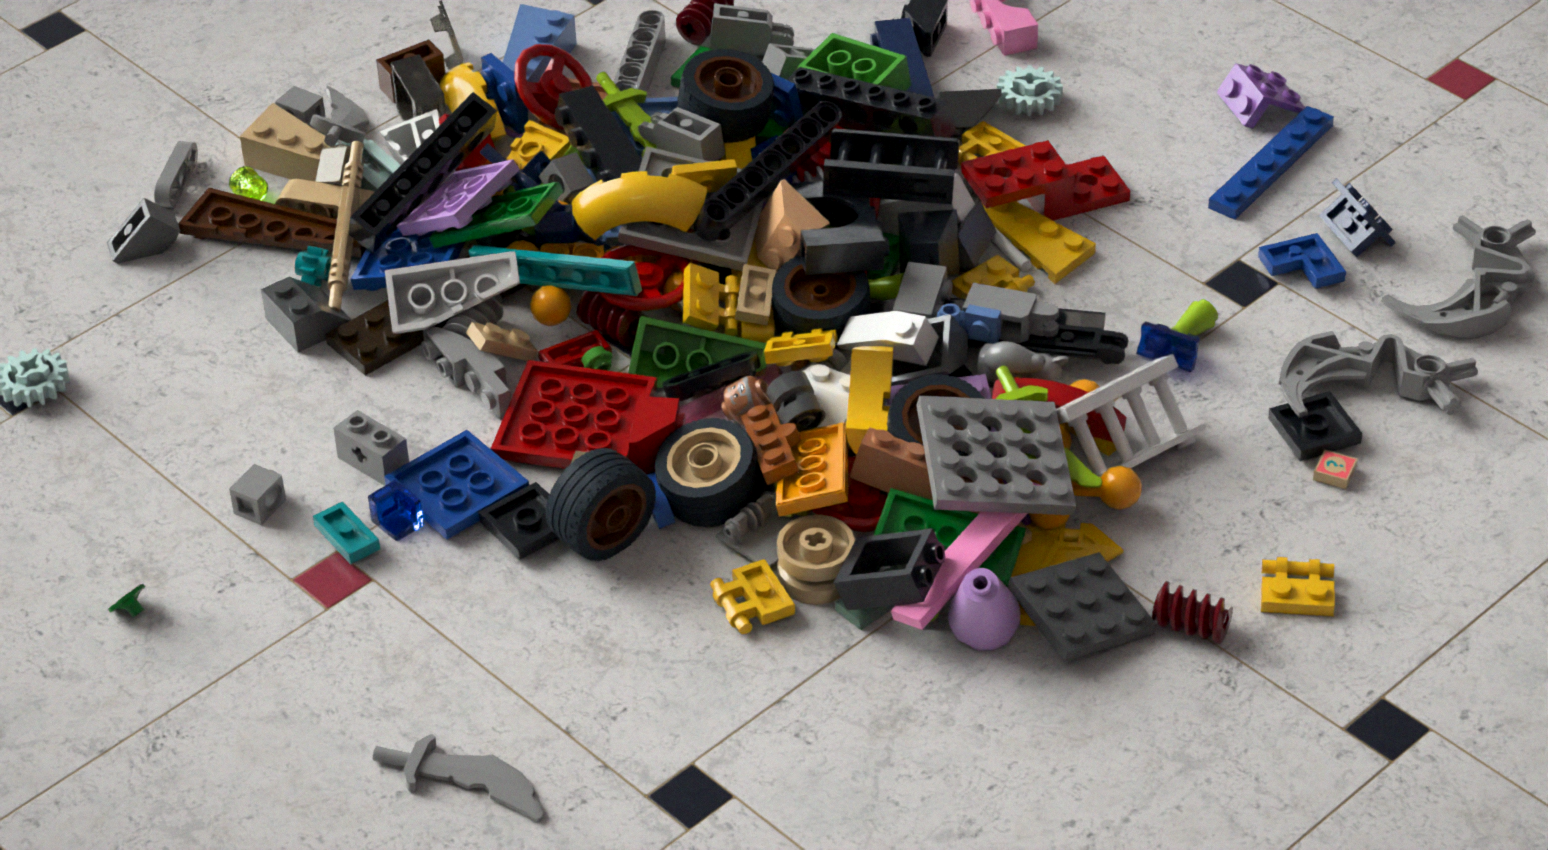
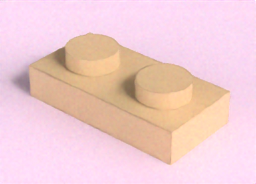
M744 264L735 320L768 325L772 302V283L776 270Z
M471 322L466 332L480 351L525 361H533L538 352L529 341V335L516 328L510 331L501 329L493 323L483 325Z

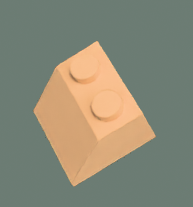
M785 179L780 181L760 213L755 233L757 257L769 269L776 270V273L790 259L800 256L801 230L824 229L830 224Z

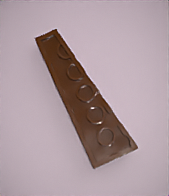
M208 188L178 225L181 230L180 234L191 235L197 239L214 238L306 251L308 246L326 249L329 254H332L337 219ZM354 240L352 256L362 258L366 248Z

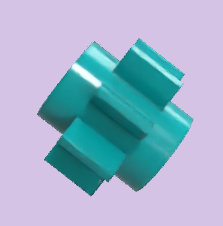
M308 246L307 252H299L295 260L294 269L296 275L302 276L301 281L319 287L322 280L328 281L332 258L327 257L328 250Z

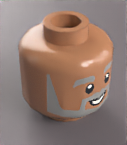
M745 376L727 386L723 393L724 402L721 403L725 416L729 420L734 419L739 424L744 425L741 418L742 415L747 414L755 406L771 403L766 393L768 384L762 378L757 379L754 376Z

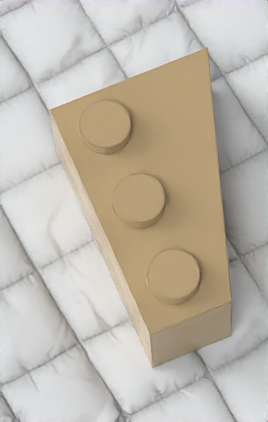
M272 103L240 135L244 166L287 179L315 181L322 149L335 148L336 146L326 145L324 141L326 136L275 103Z

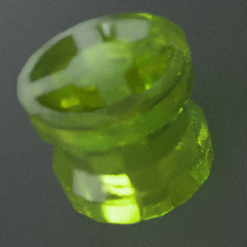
M243 166L231 175L229 188L234 194L262 201L268 192V183L252 167Z

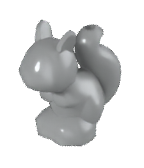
M1014 342L987 343L982 347L978 357V375L986 374L989 387H994L995 380H999L996 370L1000 366L1005 365L1009 368L1013 377L1043 379L1065 384L1060 380L1062 376L1061 366L1068 362L1069 357L1058 356L1054 358L1045 353L1036 354Z

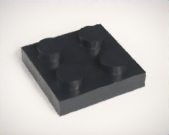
M1330 391L1302 399L1308 411V414L1303 417H1298L1288 403L1269 408L1268 419L1299 461L1320 456L1324 450L1333 452L1361 444L1362 432Z
M537 482L479 512L480 523L519 560L559 539L548 526L545 511L549 493Z

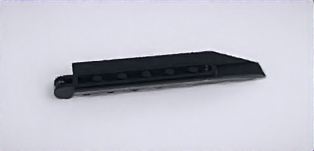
M896 298L872 303L870 314L893 311ZM950 298V300H945L944 305L955 304L962 311L966 299ZM1059 308V317L1055 319V322L1059 324L1057 335L1046 337L1031 334L1027 341L1016 344L1036 354L1045 353L1051 356L1100 359L1104 364L1113 363L1114 365H1119V363L1124 361L1125 348H1127L1129 340L1123 332L1117 333L1116 331L1104 330L1106 313ZM968 339V347L982 348L988 343Z

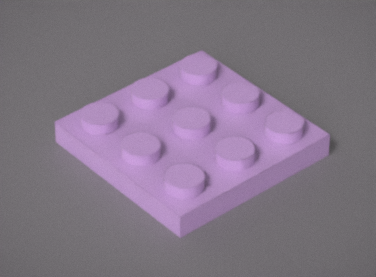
M512 159L455 171L402 220L397 227L403 236L413 234L422 236L429 231L436 230L437 232H442L454 226L456 229L462 228L472 221L471 215L475 211L486 207L492 202V195L505 189L512 183L511 178L520 169Z

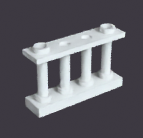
M1173 354L1155 359L1056 409L1059 424L1067 422L1069 427L1073 426L1093 473L1101 477L1111 467L1124 466L1132 468L1177 445L1178 449L1197 441L1196 434L1206 430L1204 423L1187 427L1167 383V379H1169L1167 372L1179 367ZM1149 382L1150 386L1154 385L1175 432L1160 440L1140 395L1142 392L1140 386ZM1122 396L1123 400H1128L1148 445L1147 448L1133 454L1113 409V406H1115L1114 399ZM1094 409L1096 413L1101 414L1121 459L1120 462L1106 468L1086 423L1088 419L1086 413Z

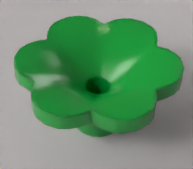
M144 584L138 585L109 607L108 611L111 613L115 610L126 609L134 618L144 610L137 599L140 592L146 586Z

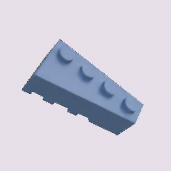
M520 4L503 63L514 72L515 62L522 50L535 44L553 45L570 54L577 44L575 16L558 10H548ZM537 56L530 60L526 67L527 82L540 81L551 57Z

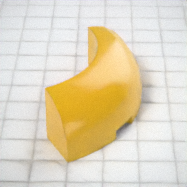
M469 62L459 64L448 70L440 80L438 87L439 101L445 102L453 113L474 92L497 110L495 127L490 134L493 142L501 140L506 135L505 128L494 99H487L485 95L487 93V84L480 72H472L471 70H474L473 64Z
M648 171L622 173L621 178L605 183L603 180H600L580 192L572 200V213L577 224L594 240L606 231L619 225L642 221L663 223L687 232L702 209L707 194V187L674 174L662 177L648 175Z
M862 346L852 349L846 435L847 441L855 454L858 453L860 444L869 427L876 430H888L887 417L890 406L883 405L884 399H890L894 347Z

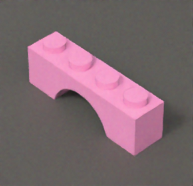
M969 0L972 11L974 13L977 12L982 27L989 31L993 44L999 47L1004 56L1037 49L1038 23L1028 8L1008 6L1002 3L1005 0Z

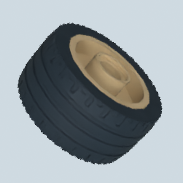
M704 418L692 421L684 426L682 425L666 437L655 457L656 480L659 488L668 500L672 513L679 520L681 519L682 522L692 526L714 527L724 525L728 519H733L737 516L741 509L747 508L749 503H756L763 488V474L757 460L758 453L752 439L741 426L726 419Z

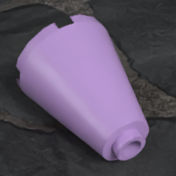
M977 568L970 571L964 577L954 595L948 610V621L958 641L971 646L972 649L988 651L1004 646L1012 639V636L1019 627L1021 613L1016 597L992 571L985 568Z

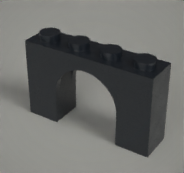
M823 181L789 183L830 222L829 225L837 226V228L801 230L800 261L806 275L884 270V257H888L890 252L888 237H883L881 221H876L875 207L870 206L869 198L823 194Z

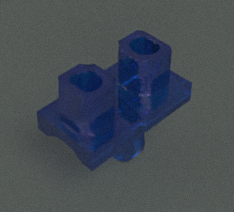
M1145 321L1141 325V338L1136 354L1152 360L1173 354L1179 366L1177 368L1192 372L1195 369L1200 338L1189 333L1186 335L1171 330L1168 326L1159 323L1156 325Z

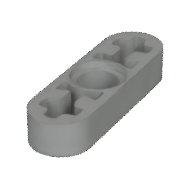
M177 142L156 183L154 191L156 204L167 208H174L197 164L198 148L195 142Z

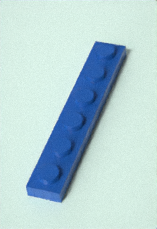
M1306 106L1209 198L1208 208L1236 220L1333 127L1334 116L1324 113L1319 109Z

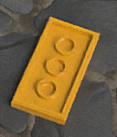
M842 422L799 432L801 440L791 447L800 471L777 481L776 509L779 517L848 502V441L846 423Z

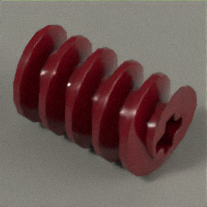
M691 0L677 15L676 27L679 34L688 43L700 45L711 34L714 4L734 6V0Z
M585 291L577 306V317L593 329H597L602 334L608 335L611 339L619 341L623 346L629 347L634 345L642 311L626 310L610 304L597 292Z
M1165 581L1156 596L1151 618L1154 621L1157 618L1158 626L1163 628L1167 627L1171 622L1172 630L1179 632L1185 626V632L1190 636L1199 631V637L1203 640H1207L1212 634L1213 641L1221 644L1230 626L1233 607L1231 606L1229 610L1225 609V598L1220 597L1215 606L1211 605V594L1209 593L1205 595L1201 602L1197 601L1196 589H1193L1186 598L1184 597L1182 585H1179L1174 593H1170V582Z

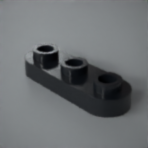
M756 351L745 352L674 376L664 381L662 386L667 398H679L680 402L693 397V392L706 388L707 391H712L723 387L727 380L736 377L740 380L745 376H755L757 374L756 370L761 367V363Z

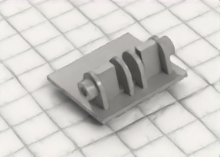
M765 491L756 500V503H749L747 508L741 509L737 516L733 519H728L723 530L716 534V538L754 562L765 559L771 568L779 561L777 557L779 532L788 522L795 520V518L779 517L776 509V491Z

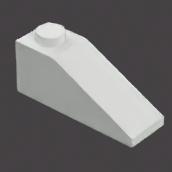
M890 311L850 317L837 346L840 349L850 351L855 347L862 346L894 347L893 359L926 366L939 337L926 316Z

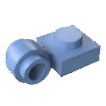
M945 304L937 312V317L951 314L968 333V339L995 344L998 343L1001 337V310L969 304L964 312L955 304Z

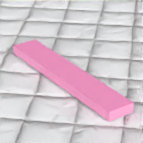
M1032 482L1033 485L1041 486L1040 484ZM981 511L945 551V560L924 602L895 605L891 610L893 620L923 630L957 592L964 577L970 571L979 568L1028 513Z

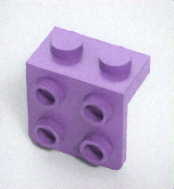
M1235 63L1217 90V94L1245 127L1252 129L1269 104L1296 113H1300L1305 108L1300 101V95L1289 89L1285 84L1287 80L1282 75L1271 71L1270 74L1263 72L1259 67L1252 64L1244 66Z

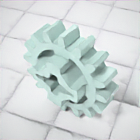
M1028 65L1023 70L1017 66L1016 72L1005 71V76H1000L999 83H997V89L1001 88L1002 90L998 103L1005 104V110L1007 111L1015 109V114L1017 115L1022 111L1027 116H1031L1034 112L1043 115L1044 109L1053 111L1054 105H1060L1063 92L1061 78L1054 77L1053 71L1045 73L1044 67H1039L1035 70L1031 65Z
M33 348L30 354H26L21 350L19 351V357H7L8 364L0 363V395H3L5 402L13 400L14 405L17 407L22 402H26L28 407H32L36 401H39L41 405H45L46 398L57 399L56 392H65V384L70 382L66 360H61L59 353L51 356L50 349L39 353L37 348Z

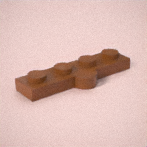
M772 403L755 406L747 414L741 416L746 431L756 447L758 453L757 460L767 485L800 471L791 447L801 440L800 433L794 423L781 425Z

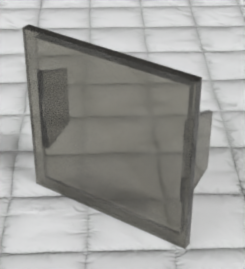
M439 1L440 6H438L440 13L431 18L430 21L434 32H447L454 52L444 59L447 69L450 70L465 62L443 2Z

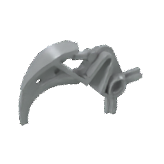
M1462 215L1458 218V222L1453 225V230L1473 243V279H1467L1452 297L1439 303L1418 306L1410 305L1393 298L1389 294L1382 297L1381 302L1402 317L1434 332L1457 338L1474 339L1490 335L1504 327L1512 313L1510 303L1507 301H1513L1516 296L1524 294L1526 290L1533 286L1534 273L1517 245L1535 235L1536 229L1532 227V222L1528 219L1519 222L1509 229L1501 226H1489L1483 229ZM1483 294L1497 295L1489 308H1480V297Z
M1330 331L1305 338L1292 348L1281 368L1279 385H1281L1284 397L1298 417H1303L1308 414V411L1303 404L1302 395L1310 387L1326 381H1347L1369 387L1381 363L1391 362L1394 367L1399 396L1418 401L1434 399L1443 411L1451 415L1454 413L1455 408L1461 406V401L1449 388L1450 382L1476 376L1478 369L1475 367L1476 361L1474 358L1446 363L1435 355H1421L1405 346L1398 336L1392 334L1381 336L1374 344L1363 341L1355 347H1341L1334 332Z

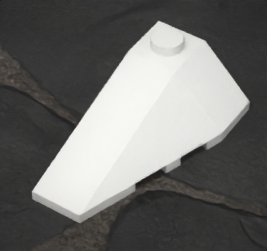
M510 251L385 270L393 334L428 329L520 284L516 252Z

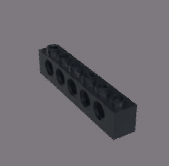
M799 67L787 79L796 84L803 116L819 102L829 101L836 104L842 112V118L838 125L859 131L950 138L956 132L947 100Z
M472 92L352 214L348 235L371 253H374L398 229L397 225L430 196L494 130L497 110Z

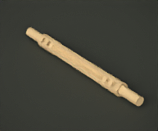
M353 141L351 143L349 162L345 165L328 279V289L330 290L328 305L338 312L341 311L343 292L347 289L354 239L348 235L350 217L359 206L364 170L361 165L364 144L360 141Z

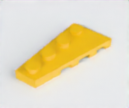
M528 120L524 126L525 133L521 138H515L510 145L512 151L506 159H513L521 170L540 151H543L551 161L563 157L571 143L568 136ZM503 190L496 192L492 196L503 194Z
M1017 201L987 209L983 205L993 225L1010 239L1011 243L1020 252L1023 251L1031 258L1030 262L1038 270L1043 268L1048 273V279L1054 284L1096 252V243Z

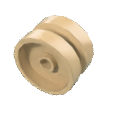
M818 514L801 516L788 522L779 532L777 539L778 580L790 598L801 603L814 605L832 603L841 598L834 585V581L855 542L852 530L843 521L832 516Z

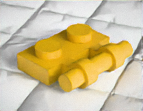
M982 121L962 134L963 145L959 146L958 163L961 165V162L977 158L975 155L977 153L984 157L1026 145Z
M997 254L952 280V294L960 299H966L973 283L1027 292L1030 287L1035 285V281L1030 274L1020 278V270Z
M689 263L684 269L683 323L708 331H714L721 324L725 326L726 335H736L738 333V325L741 324V321L735 320L740 290L738 278L734 275L727 276L725 278V285L719 283V272ZM719 300L725 302V309L719 307Z
M822 328L812 329L811 333L794 335V332H785L780 337H772L767 341L764 350L766 364L776 363V366H788L794 364L797 360L808 359L810 362L824 361L829 356H833L835 343L838 342L836 329L823 331Z
M1277 557L1276 560L1262 559L1261 574H1275V577L1262 576L1261 612L1333 617L1335 608L1334 581L1320 580V577L1334 578L1335 565L1320 563V559H1309V562L1288 561V557ZM1287 575L1308 576V579L1287 578Z
M765 559L733 569V581L724 583L721 578H715L710 583V587L713 590V599L718 606L724 607L727 612L726 619L741 634H747L752 630L753 626L749 621L750 618L757 617L763 626L795 614L794 602ZM743 596L746 601L738 604L735 599Z

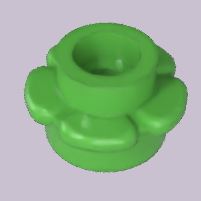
M597 346L588 350L583 355L581 362L585 368L609 371L613 355L611 352L606 351L604 347Z

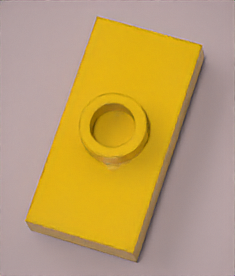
M735 159L674 165L672 166L671 174L695 181L707 187V193L717 192L736 175L738 167Z

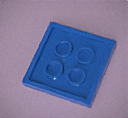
M397 229L374 253L367 249L365 250L350 279L353 290L366 289L367 291H376L381 288H387L385 270L457 260L466 241L434 248L429 238L435 230L429 231L422 236L417 234L403 236L400 230Z
M468 430L461 432L384 476L385 486L445 539L453 537L480 521L479 512L529 486V481Z

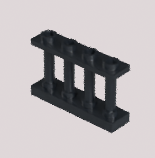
M834 128L831 132L830 158L833 160L825 159L823 194L952 205L955 169L958 166L959 139Z

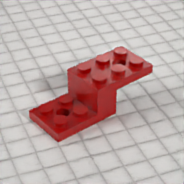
M1049 140L961 162L962 174L986 209L1027 199L1036 212L1055 221L1130 201V189L1104 155L1072 164H1065Z

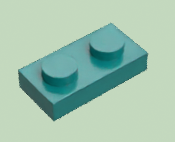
M343 501L313 516L314 526L350 565L380 550L379 539Z

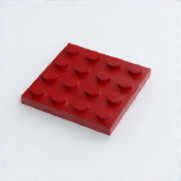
M528 360L490 449L506 461L566 469L571 464L575 451L590 452L595 449L608 448L617 451L630 460L628 442L638 396L654 397L657 389V377Z

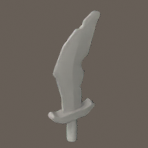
M327 86L325 92L328 94L330 106L333 108L332 118L329 119L313 114L310 125L326 135L324 141L328 146H334L338 140L346 143H352L353 141L363 143L366 133L356 128L369 124L370 121L365 112L342 93Z
M433 734L417 741L411 753L376 746L373 751V761L404 767L405 781L409 792L417 790L416 783L419 776L443 781L453 780L455 784L469 790L472 788L486 789L489 792L490 799L524 814L533 822H540L544 816L540 801L533 798L535 791L523 773L493 754L485 756L446 755L431 752L437 747L436 737Z

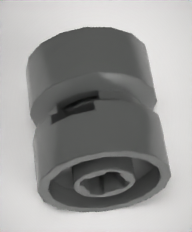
M802 371L785 373L773 380L767 387L766 393L775 411L778 412L777 416L781 424L794 423L798 431L801 432L815 429L824 421L826 414L819 399L814 395V389L806 373Z

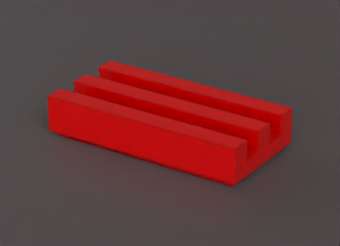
M596 329L538 351V357L540 362L584 367L581 359L588 350L602 346L606 351L612 353V348Z

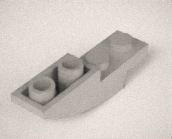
M435 326L423 330L424 341L421 342L422 351L428 360L432 359L436 363L442 377H448L456 388L467 384L472 392L476 391L481 397L485 408L492 410L502 420L511 401L510 390L507 388L505 366L490 352L480 351L472 340Z

